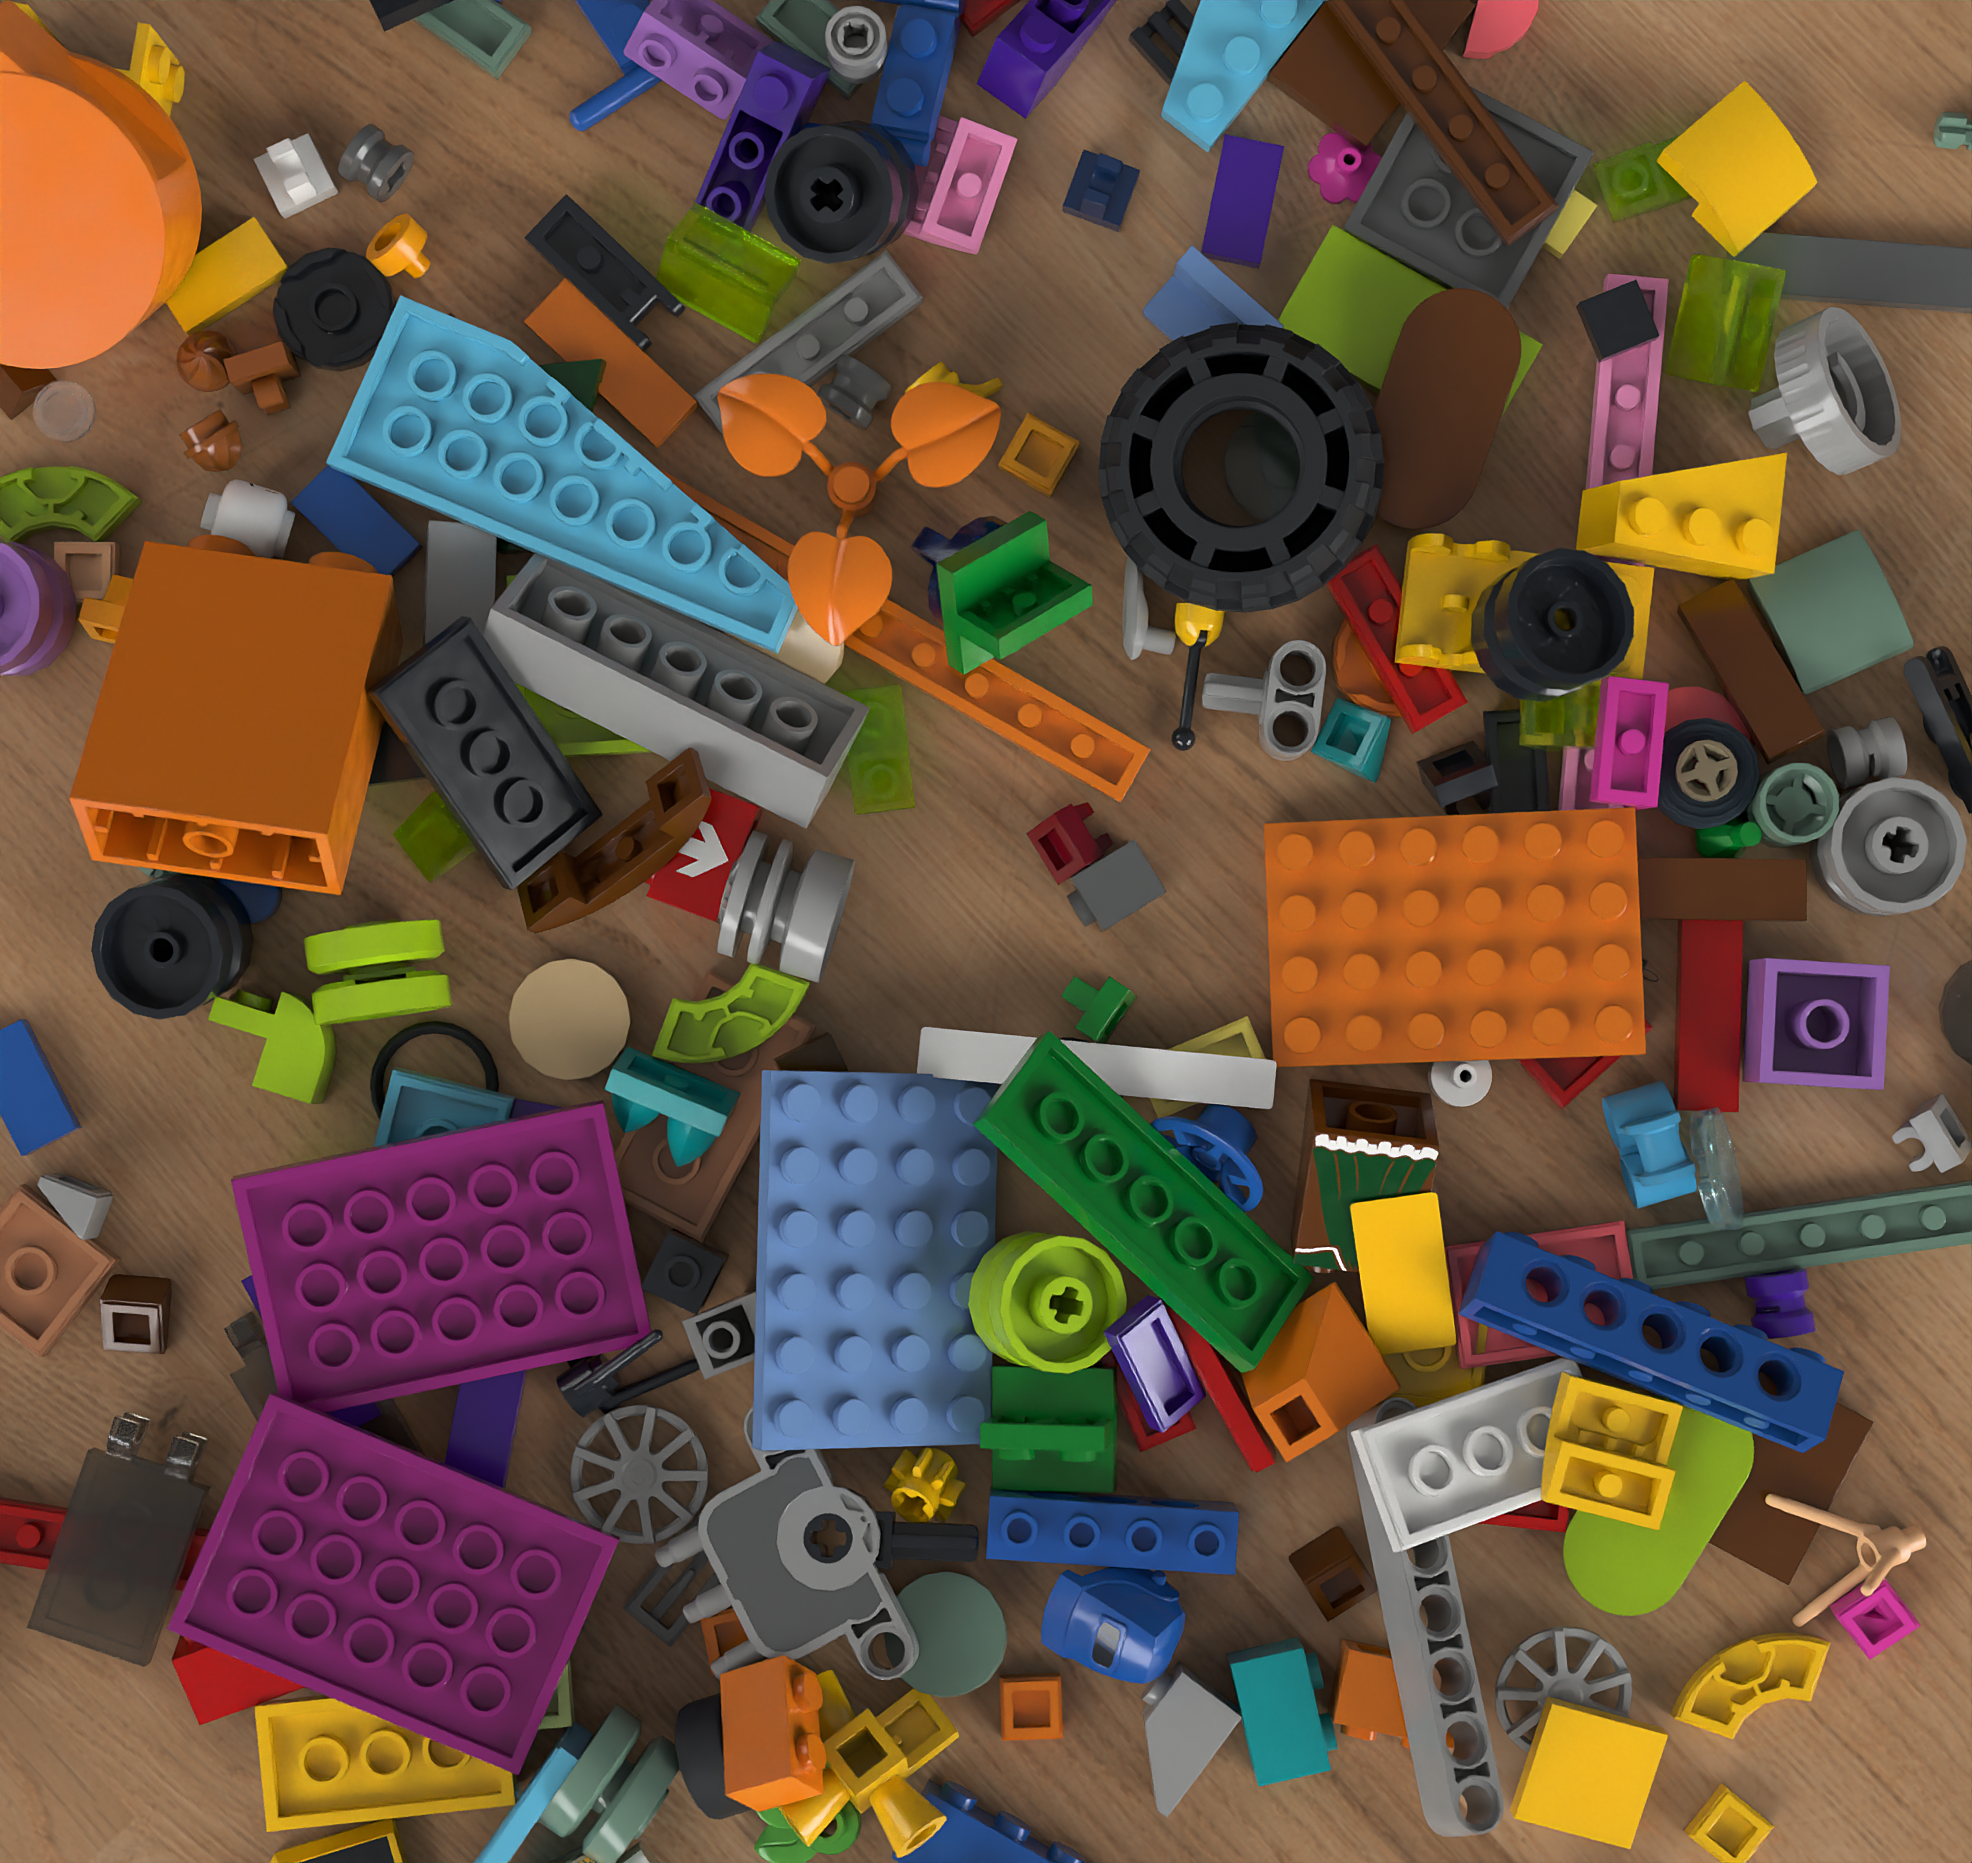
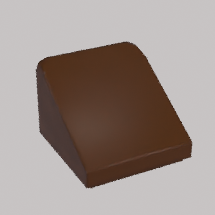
M122 1274L110 1277L100 1298L104 1350L165 1354L172 1294L170 1279Z
M1338 1526L1333 1527L1289 1556L1290 1563L1327 1622L1378 1591L1376 1583L1343 1530Z

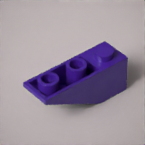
M1030 0L996 37L977 85L1026 119L1057 84L1117 0Z
M776 41L757 52L689 217L741 244L745 243L766 203L764 188L769 164L782 144L799 133L802 126L809 122L832 68L780 41Z

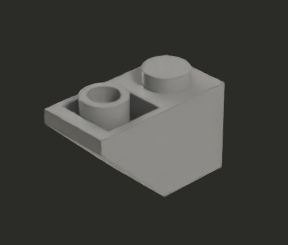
M756 1289L682 1321L704 1379L755 1360Z

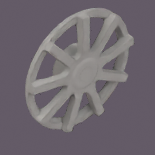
M630 1405L615 1409L596 1420L579 1440L571 1463L572 1495L580 1511L591 1525L619 1536V1541L633 1544L655 1543L680 1531L699 1510L707 1491L709 1478L708 1461L704 1447L694 1430L683 1419L668 1410L650 1405ZM629 1416H645L640 1445L637 1448H632L622 1433L617 1420ZM656 1418L668 1422L681 1432L659 1452H654L650 1448ZM605 1427H607L621 1453L617 1459L588 1449L592 1440ZM689 1442L694 1451L698 1469L665 1468V1460ZM586 1460L612 1470V1478L584 1488L582 1480L583 1461ZM666 1481H697L695 1494L688 1507H685L665 1490L664 1483ZM616 1489L620 1492V1497L607 1519L604 1520L594 1510L588 1498ZM653 1497H657L679 1516L672 1523L657 1530L653 1528L649 1503ZM630 1501L638 1502L643 1532L627 1531L615 1526Z
M1563 1626L1549 1628L1523 1640L1505 1659L1495 1684L1496 1712L1503 1729L1512 1742L1529 1753L1532 1741L1523 1734L1538 1724L1547 1696L1629 1718L1627 1714L1631 1704L1632 1678L1619 1652L1600 1635L1578 1627ZM1565 1637L1580 1638L1591 1643L1586 1654L1575 1669L1567 1666ZM1552 1638L1555 1666L1544 1670L1526 1651L1534 1645ZM1604 1652L1610 1658L1616 1672L1587 1681L1585 1676L1601 1653ZM1517 1660L1538 1678L1536 1688L1506 1686L1510 1671ZM1619 1686V1698L1616 1709L1590 1699V1695ZM1505 1700L1538 1701L1539 1705L1523 1719L1512 1723L1507 1712Z

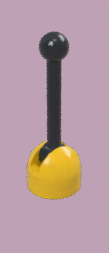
M1177 603L1174 619L1176 634L1189 647L1179 728L1173 732L1171 737L1173 746L1180 751H1187L1195 744L1196 738L1191 730L1201 649L1212 644L1219 637L1223 627L1225 612L1191 603Z

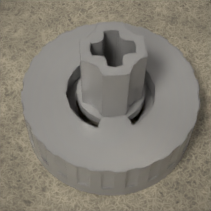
M1830 307L1781 330L1778 338H1776L1774 351L1775 370L1779 387L1751 399L1752 406L1751 410L1748 411L1753 431L1758 434L1764 446L1768 449H1777L1802 438L1803 443L1814 455V458L1827 470L1837 475L1849 474L1893 455L1897 451L1901 440V417L1897 396L1879 351L1859 322L1845 310L1838 307Z

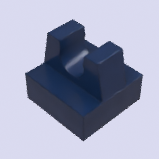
M1083 149L1063 203L1062 212L1119 232L1137 184L1140 170L1123 164L1121 160L1101 153L1098 155Z

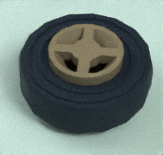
M1710 718L1685 720L1666 731L1663 741L1658 809L1677 824L1695 829L1720 827L1742 814L1755 796L1760 777L1757 754L1746 736L1729 723ZM1692 780H1698L1699 782L1704 783L1706 789H1704V786L1702 784H1698L1696 781Z

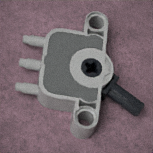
M752 1406L744 1418L743 1430L746 1441L762 1471L717 1494L706 1503L699 1516V1524L669 1540L667 1545L657 1549L655 1552V1557L660 1566L666 1568L675 1562H682L704 1550L720 1584L698 1595L696 1600L684 1606L683 1613L689 1623L694 1624L703 1618H710L732 1606L749 1639L726 1651L724 1656L712 1662L711 1668L717 1679H720V1674L761 1662L766 1658L771 1659L781 1655H785L791 1660L801 1658L846 1635L861 1666L869 1675L881 1680H891L902 1676L914 1666L919 1654V1643L886 1575L877 1569L894 1568V1559L973 1562L977 1558L979 1549L977 1526L973 1524L896 1521V1512L878 1511L866 1496L851 1488L834 1486L832 1483L834 1474L821 1449L760 1451L752 1448ZM829 1520H834L836 1531L846 1533L847 1538L846 1544L835 1546L833 1556L828 1555L826 1544L817 1543L818 1531L827 1530ZM883 1632H890L899 1636L904 1644L905 1655L901 1664L897 1667H885L879 1664L874 1657L873 1643L876 1637Z

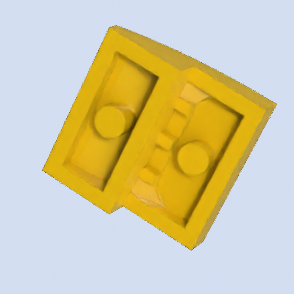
M1745 80L1669 144L1656 161L1699 203L1691 216L1733 257L1737 256L1818 183L1808 161L1787 128L1762 97Z
M1562 1371L1546 1439L1541 1499L1556 1505L1659 1531L1676 1470L1667 1466V1461L1683 1405L1662 1397Z

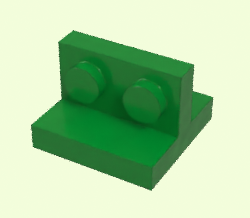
M1032 511L1026 512L936 564L948 665L964 675L993 657L1001 660L1011 653L1018 651L1021 647L1093 605L1092 585L1050 561L1047 521Z
M1017 1364L993 1365L992 1416L980 1423V1448L992 1449V1489L1114 1493L1117 1490V1366H1090L1068 1374L1041 1371Z

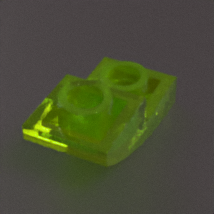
M1680 135L1652 145L1650 141L1592 164L1613 223L1693 198L1656 162L1662 151Z
M901 684L841 690L842 694L870 707L868 715L847 754L855 815L915 808Z

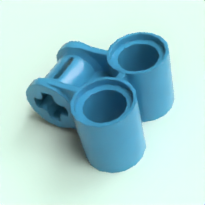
M1662 1080L1602 1098L1603 1113L1608 1130L1619 1151V1163L1630 1200L1636 1209L1697 1191L1694 1174L1696 1172L1694 1161L1690 1160L1678 1133V1123L1681 1121L1678 1110H1675L1668 1088Z

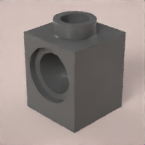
M1134 839L1071 877L1070 882L1075 891L1066 897L1085 927L1095 922L1100 932H1103L1166 893V890Z

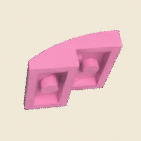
M939 115L934 141L931 140L930 142L931 149L928 164L926 167L915 165L919 193L914 217L903 234L947 248L977 254L1018 139L963 117L956 122Z

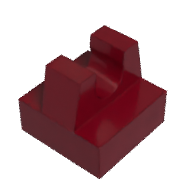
M1088 802L1073 806L1071 803L1026 833L1058 885L1104 856L1103 853L1114 844L1108 833L1093 839L1083 823L1086 818L1094 813Z

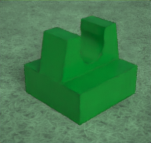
M1074 976L1061 995L1068 1003L1084 1013L1075 1028L1099 1044L1107 1043L1137 998L1130 989L1110 976L1100 991Z

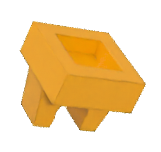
M113 574L103 600L90 597L84 598L78 620L91 639L115 644L132 586V578Z

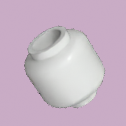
M235 479L226 485L222 496L210 492L200 528L210 530L211 535L225 536L245 544L257 557L273 558L275 556L282 559L296 513L287 510L288 504L284 494Z

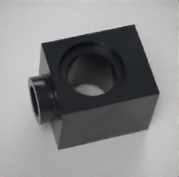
M676 1229L668 1231L641 1288L697 1315L703 1310L729 1254L707 1243H701Z

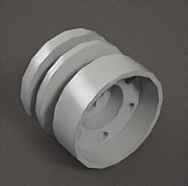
M753 830L744 851L735 860L725 886L718 915L720 919V935L717 953L734 958L744 933L752 934L747 962L758 964L770 941L782 943L779 971L819 983L826 968L852 881L855 860L815 849L803 873L792 870L794 843L792 841L783 839L773 864L766 863L770 836Z

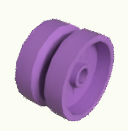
M0 539V676H28L50 666L68 646L76 625V596L67 573L49 554L26 544L6 542Z

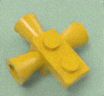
M824 1671L816 1675L823 1696L822 1705L819 1708L820 1738L826 1751V1769L822 1770L824 1794L782 1805L778 1809L798 1837L809 1847L849 1800L860 1814L872 1806L897 1858L904 1857L928 1841L942 1827L947 1818L910 1786L905 1779L959 1738L958 1730L929 1694L921 1693L915 1688L876 1718L869 1708L856 1717L834 1671Z

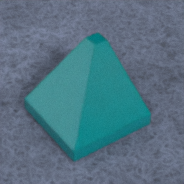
M1337 697L1311 752L1353 774L1376 783L1381 771L1391 719Z

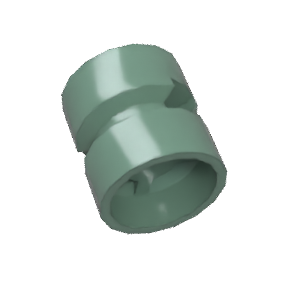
M1790 763L1760 775L1755 796L1740 815L1745 822H1755L1759 825L1762 833L1759 843L1774 848H1787L1819 838L1833 826L1839 812V794L1834 781L1822 769L1808 763Z

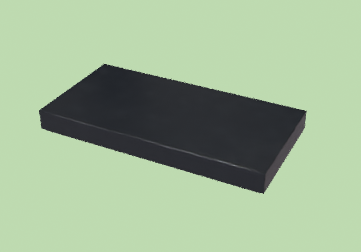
M461 616L366 691L503 888L509 890L516 888L603 815L471 617Z

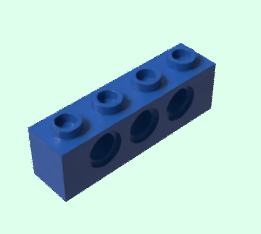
M990 1486L986 1558L1235 1575L1239 1511L1234 1502L1084 1492L992 1489V1486Z

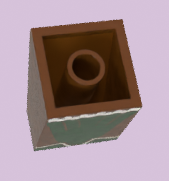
M1309 1079L1291 1230L1294 1265H1303L1307 1269L1318 1273H1333L1337 1270L1359 1272L1350 1210L1351 1204L1432 1192L1440 1144L1430 1093Z

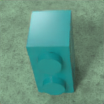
M1298 1637L1226 1653L1238 1708L1242 1716L1241 1721L1252 1770L1258 1787L1330 1771L1331 1766L1327 1751L1336 1750L1338 1746L1330 1713L1318 1714L1313 1691L1323 1689L1324 1684L1316 1652L1305 1654Z

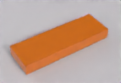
M566 278L524 320V323L565 362L593 359L605 360L607 363L597 393L657 449L699 406L696 400L633 343Z

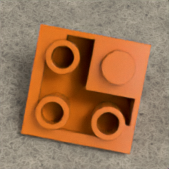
M1335 1281L1298 1303L1256 1368L1241 1373L1252 1408L1286 1463L1339 1432L1401 1388V1384Z

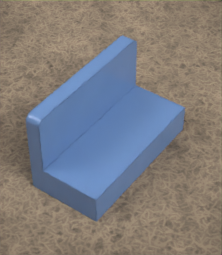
M1193 245L1176 263L1173 276L1148 302L1143 310V316L1171 341L1182 335L1185 337L1209 329L1213 325L1235 322L1246 325L1265 326V324L1279 328L1284 327Z

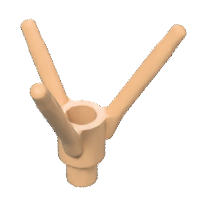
M1769 1493L1765 1498L1766 1504L1852 1534L1857 1536L1858 1539L1857 1553L1860 1559L1859 1566L1792 1618L1793 1624L1797 1627L1803 1626L1809 1620L1819 1615L1864 1579L1866 1580L1861 1586V1593L1865 1596L1872 1595L1893 1566L1908 1561L1910 1553L1923 1549L1926 1546L1925 1535L1921 1528L1916 1525L1902 1530L1895 1526L1882 1530L1878 1525L1859 1523L1773 1493Z

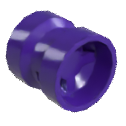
M1798 1268L1744 1277L1747 1296L1754 1300L1756 1313L1751 1319V1325L1766 1333L1768 1339L1798 1336L1816 1330L1813 1311L1806 1307L1804 1294L1809 1288L1806 1269Z

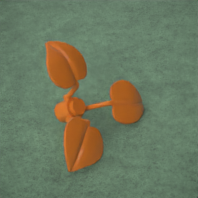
M752 374L729 382L717 394L725 443L734 460L743 469L761 477L782 476L792 471L799 464L802 452H805L818 465L822 473L828 477L827 490L831 504L842 515L837 526L836 537L824 532H810L802 536L791 552L787 570L790 591L801 615L822 639L833 646L841 645L856 629L873 617L885 603L890 593L892 568L890 560L882 547L869 537L853 536L847 538L849 528L854 519L865 516L874 508L878 497L876 484L883 482L886 479V475L905 458H908L911 476L918 484L924 487L941 488L960 482L980 465L990 451L996 439L1001 419V409L997 403L962 387L944 382H928L918 385L900 398L892 414V434L902 447L893 451L877 469L871 471L868 467L858 462H845L835 467L810 442L824 429L827 414L821 399L805 383L785 375Z

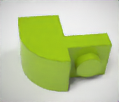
M237 989L234 999L215 996L208 1018L209 1021L267 1038L252 1086L308 1104L323 1103L336 1062L337 1046L331 1024H315L311 1000L295 992L282 991L276 1011L274 1012L270 1010L273 999L245 990Z

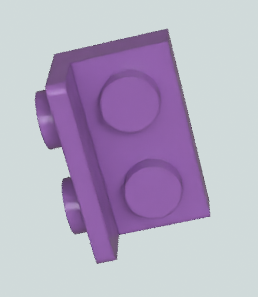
M652 0L633 31L624 49V54L706 110L724 120L727 119L736 105L757 52L774 43V41L713 0Z

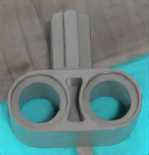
M1304 640L1290 641L1282 645L1270 659L1263 679L1219 673L1206 674L1202 688V706L1206 709L1258 715L1259 742L1263 750L1272 758L1281 761L1297 759L1305 754L1315 743L1319 732L1326 676L1325 658L1321 650L1310 642ZM1288 656H1298L1308 662L1311 668L1310 682L1303 686H1294L1287 683L1280 673L1282 659ZM1280 716L1296 718L1304 729L1302 743L1295 747L1281 745L1273 735L1272 726L1274 720Z

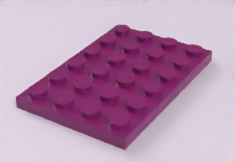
M604 1100L235 1175L231 1179L278 1392L280 1395L323 1413L626 1349L652 1332L644 1290L641 1288L642 1281Z
M272 1392L264 1406L167 1630L519 1775L620 1537L288 1397Z

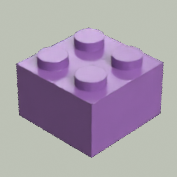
M1774 958L1749 960L1742 1082L1884 1090L1890 966Z

